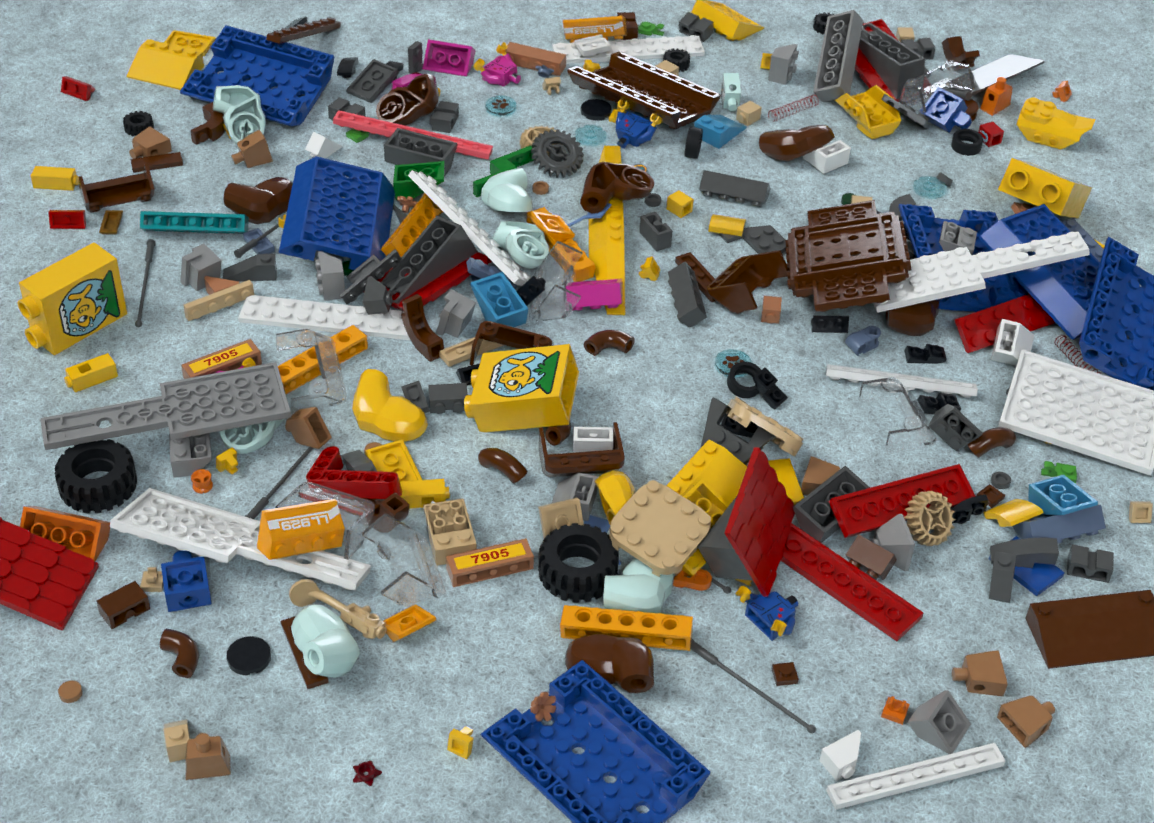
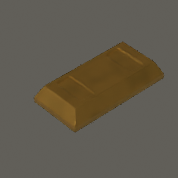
M106 210L99 233L117 234L123 211Z

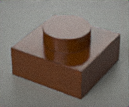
M794 662L772 664L771 669L776 686L798 684L799 679Z

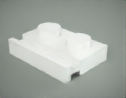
M602 34L574 40V46H577L578 51L583 57L611 50V44L603 38Z

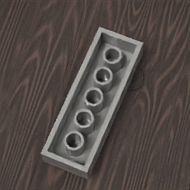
M855 10L831 15L827 18L813 91L822 102L836 100L845 93L850 95L863 19Z

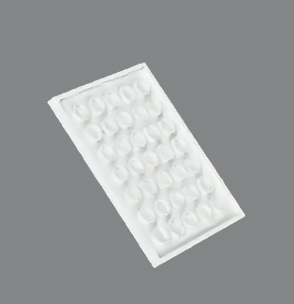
M1023 349L1021 350L998 427L1008 428L1014 432L1151 476L1154 468L1153 390Z

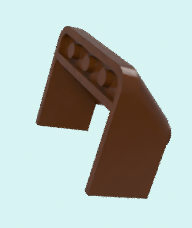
M148 163L144 164V173L85 185L83 177L79 176V189L85 209L90 210L91 213L100 211V208L138 200H141V202L150 201L154 196L155 189Z
M781 250L744 256L735 260L707 286L706 290L709 296L729 311L739 314L747 310L757 309L758 307L752 292L757 287L766 288L770 286L771 282L776 278L787 277L789 269Z
M484 321L480 324L472 344L470 365H474L483 340L517 349L554 346V342L549 337L492 321Z
M613 422V450L548 454L543 427L539 428L541 468L543 474L548 477L572 476L578 472L602 474L612 470L618 471L624 466L625 455L617 422Z

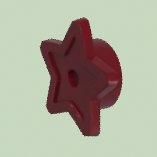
M371 760L362 762L358 766L354 765L353 769L356 772V776L353 779V783L364 782L368 786H372L373 779L381 775L382 771L375 769Z

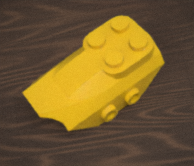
M877 85L864 93L852 96L845 93L835 100L839 106L857 121V128L870 139H877L878 137L892 134L902 121L899 111L882 100L884 94H888Z
M1031 97L1025 101L1016 125L1028 141L1063 149L1079 142L1081 135L1092 129L1096 119L1067 113L1057 109L1053 102Z

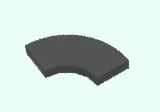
M910 194L898 197L890 205L889 212L894 211L895 215L899 216V221H903L898 208L899 204L916 205Z

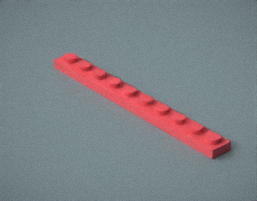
M338 110L333 118V124L341 127L384 135L388 138L391 137L397 128L456 142V152L466 156L470 155L489 160L493 152V146L340 110Z

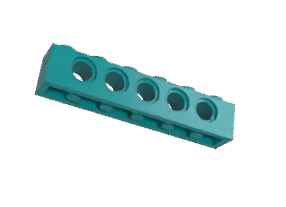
M140 211V229L144 231L243 234L248 232L249 217L245 214Z

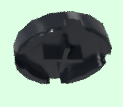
M590 99L582 103L580 111L581 115L586 116L589 120L601 121L611 115L612 107L604 100Z
M255 636L237 639L229 646L226 659L230 669L235 673L250 675V673L254 672L259 673L268 666L271 661V649L262 638Z

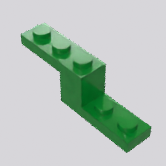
M527 146L491 160V175L473 181V194L476 197L481 196L482 188L490 177L534 161L532 159L533 153H531L532 146Z

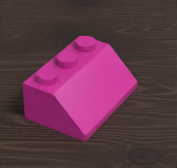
M428 39L422 69L467 77L473 65L476 50L472 46Z
M622 279L569 282L566 286L567 307L572 308V310H583V307L590 306V309H600L602 305H608V308L619 307L618 304L623 302Z

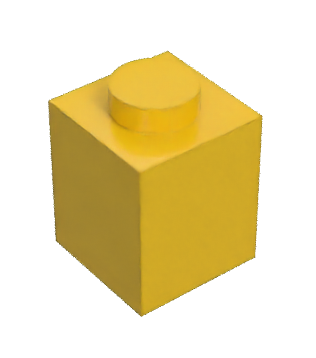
M678 190L667 197L666 209L682 218L692 212L694 199Z

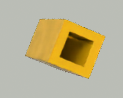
M35 166L31 174L33 188L73 191L75 186L79 184V176L76 175L75 168Z
M109 353L65 368L66 377H64V381L68 388L72 387L74 392H78L118 377L116 364Z
M444 479L400 482L402 488V495L400 497L410 504L409 509L423 508V505L431 504L432 501L438 503L450 498L449 486L445 487Z

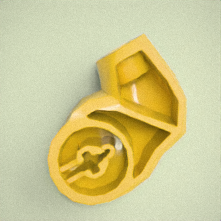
M367 369L361 374L352 407L354 417L361 430L374 433L385 440L398 441L403 439L404 442L414 440L426 431L428 423L424 412L420 407L402 396H391L389 381L383 372L376 369Z
M614 470L599 476L595 480L609 524H611L614 516L636 492L630 478L625 473Z

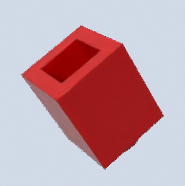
M992 121L980 125L978 132L982 135L984 144L990 147L1002 143L1004 131Z

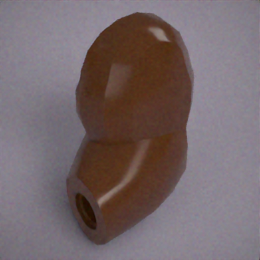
M423 74L415 77L407 87L392 89L379 100L376 107L377 118L406 126L418 118L432 113L439 99L436 78L433 75Z
M812 125L799 130H774L760 135L759 147L767 156L778 160L790 161L823 147L832 141L835 136L832 129L827 125Z
M600 162L593 165L586 177L580 204L589 213H599L612 198L619 200H640L645 198L652 192L655 183L648 173L637 167L627 164Z
M275 177L263 181L254 187L229 183L224 191V205L235 214H245L248 216V222L254 224L269 223L277 216L287 212L293 182L287 178Z
M940 299L885 311L887 327L909 336H922L934 329L935 318L939 313Z
M595 633L576 638L568 646L565 654L567 670L583 660L609 684L616 683L629 693H644L654 686V659L652 652L638 638Z

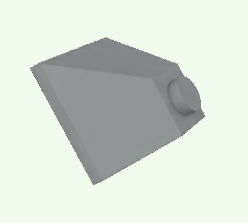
M898 514L875 530L874 539L871 542L895 555L897 561L894 566L904 571H909L915 542L903 514Z
M944 690L917 707L908 721L918 738L948 754L954 752L971 725L949 690Z

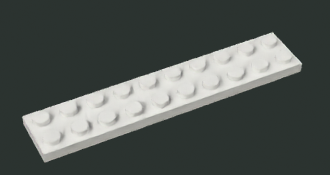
M695 35L669 38H634L631 40L618 39L608 41L611 44L610 51L584 57L578 51L577 46H574V42L552 44L553 52L566 54V64L584 63L585 59L592 62L610 61L611 54L622 52L638 60L661 59L665 51L676 50V48L679 50L683 49L684 52L687 51L690 57L705 56L699 36Z
M412 170L408 176L453 222L463 227L468 237L514 284L522 287L531 278L529 274L520 270L521 266L509 259L510 255L506 251H501L498 248L500 245L495 240L488 238L489 234L484 229L477 227L478 223L474 219L467 216L468 213L463 208L456 205L457 202L452 197L446 195V190L436 185L435 179L431 176L427 177L422 172L417 173Z
M251 295L246 297L238 317L241 323L336 333L354 325L367 336L410 340L401 314L404 312L400 310L389 309L387 313L368 315L363 306Z

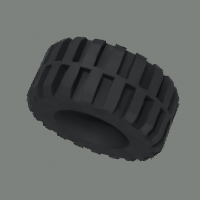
M107 439V441L99 440L74 445L73 448L69 447L65 450V454L59 457L55 465L54 474L60 497L67 506H72V509L76 511L82 509L83 513H90V511L101 513V510L107 509V511L113 510V506H121L124 503L123 500H128L132 496L131 492L134 493L136 489L137 475L131 452L124 445L118 442L115 443V441ZM93 472H109L105 476L96 479L83 478Z
M572 523V526L563 525L559 530L556 528L550 532V535L548 534L540 545L538 565L540 581L543 582L546 590L550 589V593L555 597L560 595L561 600L564 601L573 599L574 603H579V600L590 602L593 597L599 599L604 592L605 576L618 575L619 551L612 546L610 536L605 531L601 532V529L596 526L593 528L590 527V524L578 525V523ZM571 557H584L593 561L594 564L588 567L576 568L566 565L562 561Z

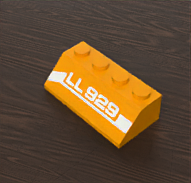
M624 16L563 20L565 38L570 40V43L574 42V40L600 34L606 40H608V37L623 39V36H627L626 18Z
M330 499L262 510L257 549L271 560L342 547L345 528L337 500Z

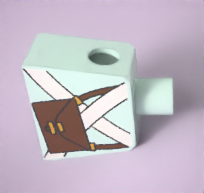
M723 73L720 92L723 108H728L730 111H736L740 103L739 73Z

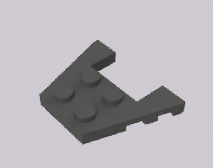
M884 94L882 100L897 109L899 113L925 129L930 127L929 119L920 112L916 114V111L909 105L905 104L904 106Z
M771 225L746 227L743 230L742 237L719 233L726 243L744 239L757 254L781 250L782 253L786 251V239Z
M712 397L701 447L709 439L725 447L746 465L749 462L754 447H759L762 450L764 445L775 438V435L758 426L750 442H746L720 425L729 406Z

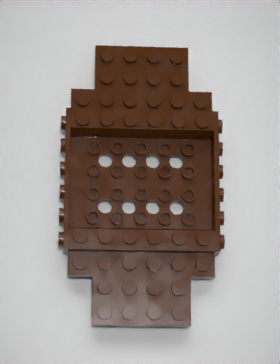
M875 200L807 211L808 226L792 228L791 233H788V240H785L786 264L789 269L787 271L788 289H792L793 296L796 295V297L805 298L814 295L816 312H826L830 309H845L849 306H864L868 303L890 300L888 283H899L906 280V278H909L908 271L912 270L903 221H899V216L895 215L894 211L877 214Z

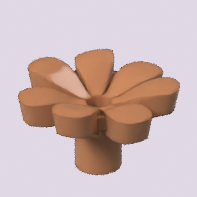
M404 196L397 197V201L403 206L402 211L404 213H408L409 208L417 204V201H412L413 198L410 196L407 199Z
M541 692L540 696L534 698L531 702L530 711L536 714L535 719L541 722L542 719L545 721L551 720L550 713L556 711V707L552 705L556 702V697L549 696L548 692Z

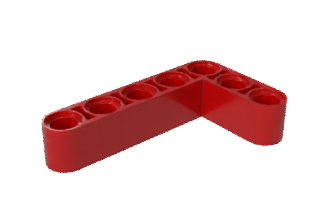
M336 446L325 448L306 475L311 495L316 497L386 499L395 492L399 496L402 495L399 477L395 472L342 470L344 465L339 448Z

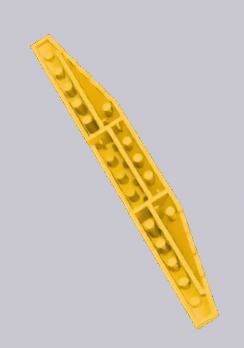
M604 146L599 163L621 164L620 146ZM612 198L608 202L612 205L602 218L589 219V259L595 264L594 274L596 280L622 279V304H618L619 307L608 308V305L604 306L607 315H625L623 200Z

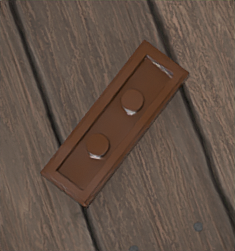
M180 152L130 159L133 173L144 171L145 163H148L149 170L183 166Z

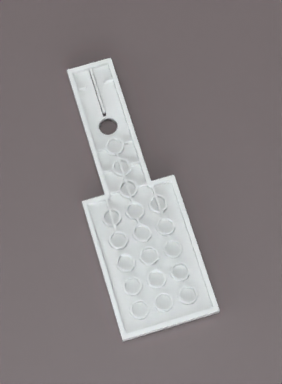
M1069 232L1060 236H1051L1047 239L1015 244L1007 248L980 252L976 255H971L967 247H959L946 252L941 251L929 256L923 255L920 258L910 260L912 270L908 271L909 278L899 283H888L890 300L873 304L878 313L985 289V278L1090 255L1089 247L1079 232ZM1033 251L1035 255L1029 256L1026 252Z
M151 488L141 494L110 521V528L117 529L119 532L137 535L139 538L150 539L161 545L173 546L181 551L196 553V555L201 557L206 556L220 563H228L237 554L248 560L260 561L265 565L283 568L287 572H296L307 578H316L327 584L339 585L347 590H356L370 573L371 568L369 564L322 550L269 560L257 549L260 521ZM303 559L311 562L310 564H301Z

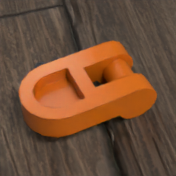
M699 569L694 576H690L681 570V572L674 576L673 586L704 591L710 588L712 576L703 569Z

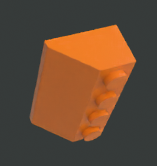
M24 506L20 527L29 530L30 533L66 546V549L92 558L94 561H96L107 543L110 532V522L38 506Z

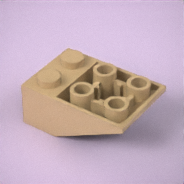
M464 498L423 505L431 550L436 566L446 564V556L477 549Z

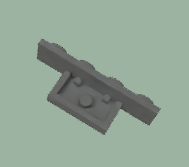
M396 249L381 261L373 254L347 276L352 285L340 294L346 304L355 301L365 291L368 277L372 276L376 280L381 279L386 272L398 265L402 259Z

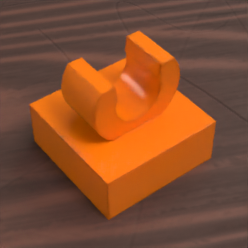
M1062 81L1055 88V91L1052 92L1053 97H1060V100L1063 102L1068 101L1072 95L1068 81Z
M888 696L881 717L903 725L910 704L905 700L900 701L895 699L894 696Z

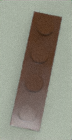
M691 252L676 256L675 263L680 265L686 262L695 272L701 292L711 303L715 302L716 300L709 296L706 290L707 286L715 278Z
M295 616L281 620V627L307 690L329 683L328 677L313 674L304 664L303 652L294 643L291 630Z

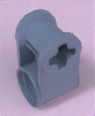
M868 326L850 334L845 344L857 356H860L859 354H865L879 346L878 338L881 335V330L877 326Z

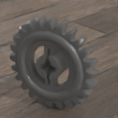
M550 129L549 132L544 131L543 134L540 133L534 139L531 153H533L532 159H536L534 164L540 163L538 169L545 168L544 174L549 170L550 177L555 172L556 178L559 177L560 173L564 178L566 172L571 176L572 172L576 173L577 169H580L583 163V148L579 147L580 142H575L576 137L571 138L570 133L566 134L564 130L561 133L559 129L554 132L553 129Z

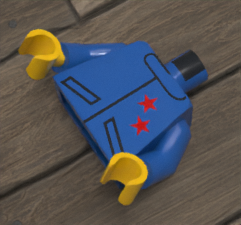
M619 100L618 106L621 109L618 111L615 129L619 139L617 145L624 149L628 144L638 147L650 141L657 129L656 125L662 123V118L660 116L657 117V114L653 113L650 116L651 121L629 111L625 113V110L629 108V103L626 101L625 106L622 107L623 100Z
M740 586L735 594L741 597L740 601L742 603L747 602L745 616L771 641L778 636L792 634L796 623L795 608L798 607V601L794 596L791 595L784 599L778 592L774 591L766 597L762 596V594L751 593L750 589L746 586Z

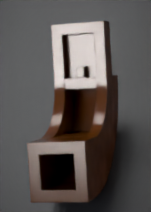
M961 36L949 37L942 42L944 55L954 69L975 66V59L980 56L979 50L966 52Z
M213 102L202 106L204 119L208 122L190 130L192 142L195 145L208 139L215 141L226 131L223 126L225 124L223 120L224 114L213 111Z
M416 294L403 300L404 313L401 314V317L414 347L429 362L440 358L439 351L444 349L443 339L436 335L428 325L424 314L422 297Z
M396 492L382 502L379 499H351V505L365 516V521L380 531L390 530L404 520L409 513L410 504Z

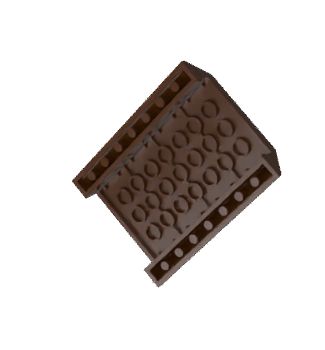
M622 52L611 54L609 66L590 72L575 66L567 71L573 84L578 85L579 88L587 89L594 95H601L606 100L617 102V105L619 100H623L622 106H625L627 101L631 111L642 113L644 117L650 118L655 113L657 117L660 116L662 118V123L669 125L672 129H678L692 123L703 115H710L721 98L719 93Z

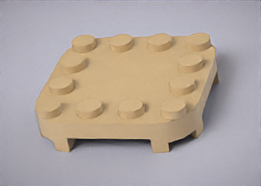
M738 397L731 399L728 403L727 416L746 428L752 421L775 435L772 442L779 445L780 449L794 457L803 445L802 437L789 428L780 425L779 422L771 417L765 416L761 411L753 406L751 407Z
M651 480L639 488L614 516L610 524L609 536L612 546L617 551L621 548L652 568V574L660 577V574L670 575L674 573L677 575L681 572L682 566L697 550L698 545L707 536L710 530L711 517L702 508L671 488Z

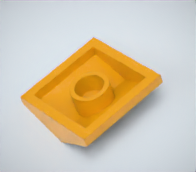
M532 211L531 215L556 243L574 238L575 234L559 215Z
M415 604L383 621L386 623V634L394 642L436 621V617Z

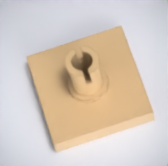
M578 498L538 507L543 538L548 534L550 535V532L556 528L559 530L561 526L566 524L567 526H572V523L584 525L580 499Z

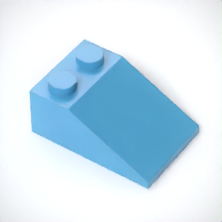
M703 115L694 123V127L703 129L702 141L718 149L747 128L723 115Z
M503 272L470 283L485 321H492L510 327H517L526 323L528 307Z
M1065 475L1029 484L1028 501L1039 506L1043 510V514L1065 515L1098 505L1097 500Z

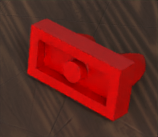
M68 76L62 77V93L88 101L91 93L95 91V87L91 84Z
M49 210L48 212L50 229L86 228L85 210Z

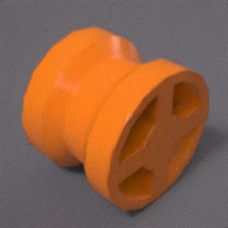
M199 469L192 473L191 481L195 492L202 494L212 489V476L208 470Z

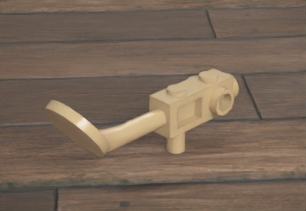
M309 579L296 582L289 590V598L294 605L303 607L313 604L316 600H320L341 612L340 618L348 625L360 631L365 638L374 639L377 637L381 639L386 634V623L380 620L377 614L371 613V608L368 605L362 608L354 603L346 606L320 590L317 584Z

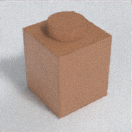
M764 296L761 322L779 324L782 297Z

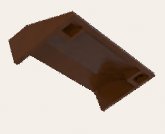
M1151 590L1030 603L1025 619L1048 669L1154 656V595Z

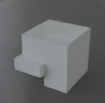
M205 244L192 248V253L182 257L181 283L184 286L190 284L196 291L205 288V276L220 278L222 260Z
M450 289L444 297L446 303L439 314L440 321L436 334L443 336L444 333L458 338L471 321L476 302Z

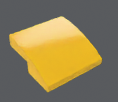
M712 214L708 232L742 237L746 219Z
M1014 499L983 513L986 519H997L999 527H1009L1043 514V510L1029 501Z

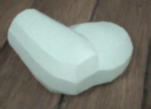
M216 86L213 111L224 114L223 120L230 138L237 144L240 140L257 130L264 134L265 115L261 108L260 95L246 86Z
M516 168L490 177L482 188L483 203L497 211H532V199L526 191L528 181L526 172L522 168Z
M501 221L492 238L500 245L498 248L508 251L512 259L525 268L533 269L542 265L549 255V245L545 239L544 232L535 224Z
M284 419L220 431V436L228 449L233 447L237 454H247L265 446Z
M634 557L625 566L621 575L605 576L604 607L614 610L661 613L664 601L672 592L674 575L660 574V577L652 574V568Z
M322 605L308 606L295 616L291 626L294 643L303 652L304 664L313 674L334 678L344 676L350 672L360 652L358 644L343 620Z

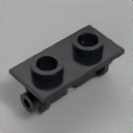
M533 276L516 291L526 306L545 290L546 281L544 278Z
M813 315V318H811L812 332L848 333L849 316Z

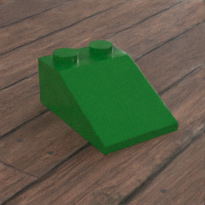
M445 161L395 165L393 185L396 200L398 196H404L407 199L408 196L415 198L424 193L408 176L412 170L417 173L422 172L427 177L431 176L436 180V185L444 182Z

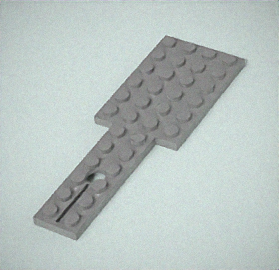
M277 362L160 383L162 396L41 418L45 450L167 427L169 428L171 440L291 418V411ZM109 420V423L112 424L107 428L99 427L101 421Z

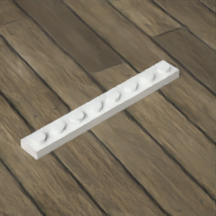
M827 364L826 376L833 380L844 378L850 382L867 381L866 383L870 385L881 383L892 388L896 386H904L907 390L919 388L929 393L934 391H941L944 394L956 393L966 398L977 396L978 391L977 385L973 383Z
M991 743L827 786L826 791L835 810L1003 767L1005 759L996 743Z

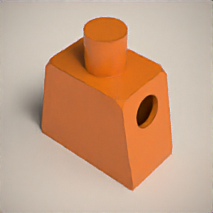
M998 77L996 83L986 89L980 107L982 111L993 116L1010 106L1012 86L1006 84V78Z

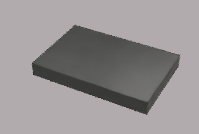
M373 59L346 89V92L372 103L398 75L399 71L392 66Z

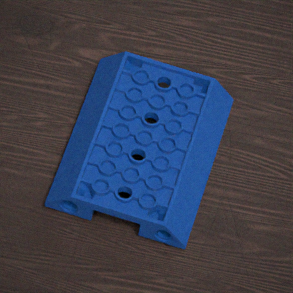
M225 25L211 45L214 56L203 71L196 69L193 71L180 90V94L211 103L214 102L216 86H246L260 95L261 108L265 119L288 126L301 125L331 79L334 55L288 42L279 44L266 40L267 36Z
M317 156L297 165L278 253L314 261L316 250L350 258L349 269L351 270L358 268L373 254L381 261L386 257L381 248L389 239L395 197L393 185L383 172Z
M899 204L898 206L916 258L944 251L939 243L944 221L953 222L956 225L977 231L972 255L990 251L984 246L979 237L999 221L995 212L963 210L960 220L935 218L932 207L925 205ZM1011 273L985 278V289L941 298L939 300V309L978 312L1028 295V291L1019 284Z
M1045 204L1000 219L985 231L979 239L985 247L993 251L997 248H1007L1015 244H1024L1033 240L1064 235L1070 231ZM1033 251L1026 252L1029 256L1035 255ZM1091 253L1083 257L1011 272L1019 284L1028 291L1030 296L1039 303L1042 309L1051 316L1072 340L1081 337L1100 262Z
M1108 237L1079 341L1083 360L1112 378L1154 391V275L1136 266L1139 254Z
M583 660L549 683V696L556 697V702L552 704L556 707V711L550 713L551 720L554 722L551 726L543 725L535 719L536 714H533L530 709L522 714L515 708L481 733V736L573 823H664L694 799L710 775V771ZM580 747L584 749V753L575 754L572 750ZM613 776L616 778V782L607 783L604 781V778ZM643 805L648 807L649 811L647 813H639L636 808Z

